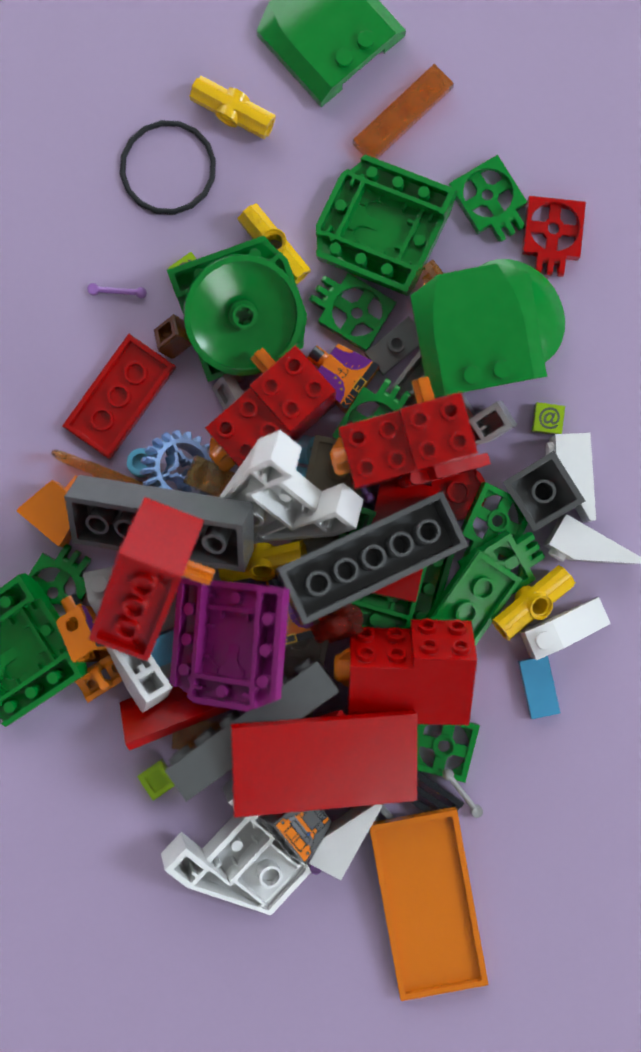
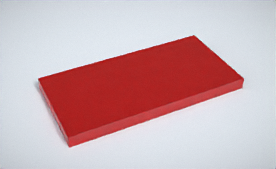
M415 710L231 724L233 813L235 818L417 801V713Z

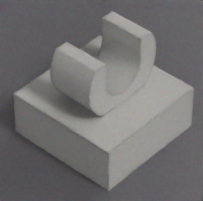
M227 373L222 375L212 387L224 410L248 390H242L239 386L243 376L237 375L234 377L232 374Z

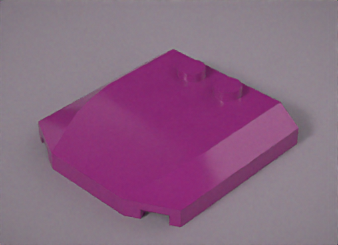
M182 577L177 589L170 684L174 687L179 686L187 693L186 697L194 703L240 711H251L280 700L290 589L222 580H212L210 586Z

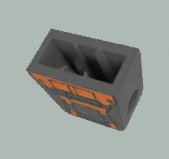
M323 810L259 816L261 822L288 856L303 864L308 862L331 826V820Z

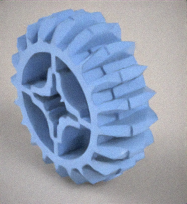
M175 430L172 432V435L165 432L161 435V439L156 437L152 440L153 447L148 446L145 448V453L148 457H143L140 461L147 466V468L140 470L141 475H148V479L143 482V485L172 489L165 483V481L169 480L174 482L177 488L184 492L203 495L213 492L215 488L211 483L218 481L219 477L212 474V472L218 470L219 467L211 463L212 459L207 453L210 444L201 446L202 437L197 436L192 440V434L189 431L185 432L183 436L180 430ZM178 448L187 451L194 459L185 457L182 450H178ZM166 452L167 467L165 471L160 472L161 457ZM179 466H181L182 468L185 466H189V468L183 470V472L180 474H178V472L170 474V472L176 470V468ZM198 467L199 477L194 487L193 472Z

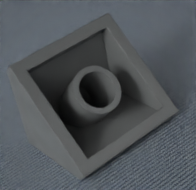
M552 451L503 482L534 532L586 501L555 451Z

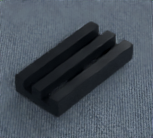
M417 770V779L454 803L452 807H456L457 811L459 808H462L464 805L463 801ZM417 785V793L440 809L450 808ZM419 799L417 801H410V803L424 812L434 811Z

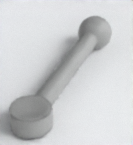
M445 769L442 774L443 778L450 781L471 808L472 816L475 818L481 817L483 814L482 808L477 804L475 805L454 778V772L451 769Z

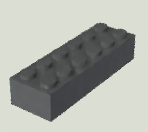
M78 475L64 496L72 543L119 551L144 497H147L204 520L189 560L204 566L245 572L254 551L253 502L85 475Z
M443 491L285 564L274 571L281 586L290 589L289 603L299 624L305 625L468 547V543Z
M307 657L295 666L294 670L296 673L289 678L285 674L283 675L280 700L251 711H241L239 713L237 710H233L221 719L222 721L219 723L221 727L214 730L211 726L193 741L196 745L190 748L186 744L168 759L171 764L165 772L186 802L232 769L231 724L302 719L339 692L338 685L318 657L314 660Z

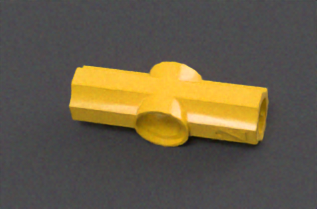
M203 76L196 78L189 95L190 100L215 113L216 117L224 124L233 128L239 126L264 140L271 133L276 115L252 103L249 97L242 91L233 87L226 89Z
M255 203L242 211L237 220L251 238L255 239L264 235L268 241H279L282 246L277 250L288 259L296 284L305 279L311 272V269L287 241L284 232L277 229L259 205Z
M303 540L278 546L265 542L254 544V551L245 572L217 568L219 578L222 581L231 582L247 578L261 582L269 581L274 578L275 569L307 555V549Z
M558 565L534 586H523L517 591L514 602L493 619L492 624L503 638L509 641L534 619L543 620L547 618L553 609V603L574 587L575 581L564 567Z

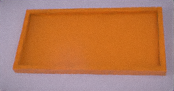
M451 807L374 821L370 827V834L400 1000L406 1001L489 985L457 808Z

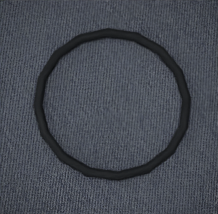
M160 120L143 126L128 140L121 154L120 176L125 191L138 206L155 214L175 215L194 208L207 196L215 180L216 159L209 141L196 128L181 121ZM161 126L180 127L193 133L205 145L210 159V177L203 192L189 204L174 209L156 208L141 201L131 190L125 174L126 157L133 143L147 131Z

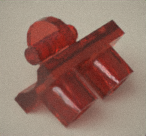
M349 603L318 618L320 622L310 627L317 643L324 642L327 639L332 643L363 632V614L357 606Z

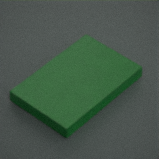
M474 547L424 619L471 621L476 646L493 622V619L499 614L523 579Z

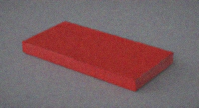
M128 333L62 427L111 460L177 367Z
M399 479L381 483L374 509L376 516L373 517L372 524L439 493V488L424 484L401 488L399 486ZM423 568L371 594L416 603Z
M171 685L173 688L168 698L143 713L132 697L119 702L125 745L129 751L231 709L194 703L186 697L187 693L179 686L174 687L173 685Z

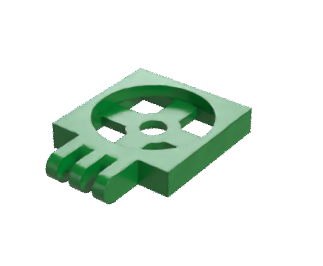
M498 154L449 183V187L456 189L457 195L455 200L477 235L490 227L496 239L501 243L506 240L502 228L509 237L515 234L512 222L518 231L525 228V224L517 211L526 206L527 200ZM487 170L494 171L500 175L502 180L494 185L487 184L481 174ZM471 181L477 192L475 196L465 201L463 194L464 185ZM485 190L491 191L493 194L492 199H483L482 192ZM509 190L512 194V201L504 211L498 202V197ZM482 206L488 208L493 217L480 216L473 211Z
M347 273L341 284L324 275L320 281L329 289L327 290L320 285H317L315 288V292L321 295L323 299L315 295H311L309 298L312 304L324 310L318 320V324L366 352L397 302ZM358 288L363 291L358 302L351 303L341 297L345 291ZM373 298L381 304L382 317L380 320L368 313L367 308ZM335 307L346 313V321L341 329L338 328L333 319L332 311ZM353 309H361L363 315L360 318H354L351 313ZM364 324L373 330L362 336L351 335L356 325Z
M388 378L385 379L376 394L363 386L332 437L337 440L339 438V427L347 425L349 420L355 423L400 410L411 393L406 390L401 399H397L396 396L401 389L397 384L391 393L386 392L391 384V380ZM367 402H375L379 405L374 415L369 417L358 412V406Z
M481 482L461 526L464 537L470 540L463 557L470 554L474 547L479 548L496 537L499 532L507 530L513 535L514 540L523 535L528 522L509 493L487 482ZM494 495L501 497L497 508L492 511L481 506L487 497ZM512 504L518 514V524L511 521L508 515ZM495 515H499L502 518L500 526H494L492 523ZM476 517L486 522L487 530L483 538L478 537L474 531L473 523ZM500 546L494 550L496 557L501 555L507 558L513 554V551L510 548Z
M505 530L477 548L508 570H512L519 565L517 576L523 580L513 594L523 586H527L536 580L530 568L545 558L543 551L539 550L538 542L533 541L535 536L532 532H527L514 540L511 533ZM500 546L510 548L513 551V554L503 561L498 560L494 553V550ZM469 554L460 559L459 561H457L460 567L465 562Z
M65 544L56 559L46 553H42L29 573V576L40 584L52 605L58 603L62 605L61 601L69 596L66 594L64 587L70 577L74 580L77 596L81 603L87 595L82 575L92 559L85 556L81 563L77 564L82 555L78 550H75L69 559L67 556L72 549V546L69 544ZM46 568H58L60 570L54 581L51 582L43 580L38 575L41 570ZM51 587H55L58 590V596L54 599L48 596V590Z
M472 722L469 725H457L467 735L468 746L455 743L452 738L456 725H443L441 734L437 737L423 734L425 727L429 724H417V770L443 777L442 774L447 758L452 755L465 758L463 762L451 770L454 772L456 781L466 783L480 725ZM442 740H446L449 743V749L445 752L440 751L438 748V744ZM420 746L433 749L435 758L432 767L428 766L421 759L419 754Z

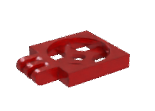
M529 195L526 207L522 255L536 256L534 269L541 273L542 264H546L545 275L552 276L554 265H557V277H563L566 260L578 261L580 259L586 207L585 201ZM540 207H549V216L545 222L532 220V215ZM561 209L570 210L575 215L576 225L564 224L560 220ZM550 224L558 226L559 231L556 234L549 232L548 226ZM531 233L543 235L546 239L545 248L535 242ZM562 236L574 238V243L571 246L557 251L558 240Z
M488 453L413 472L399 479V486L401 488L414 487L490 465Z

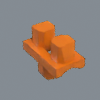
M109 654L87 668L88 674L75 683L81 689L87 703H89L123 680ZM103 669H106L111 677L109 680L105 679L101 674Z

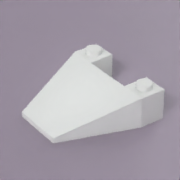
M281 430L257 441L219 496L253 502L254 543L332 537L357 528L363 498L345 483L321 491L295 469L302 448Z
M231 778L222 789L228 803L233 807ZM233 815L203 848L180 832L161 853L165 871L185 887L268 915H272L311 873L307 863L303 864L288 856L259 819L260 815L236 818Z

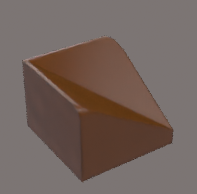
M174 314L154 329L158 352L171 359L176 358L192 345L185 329L184 320Z

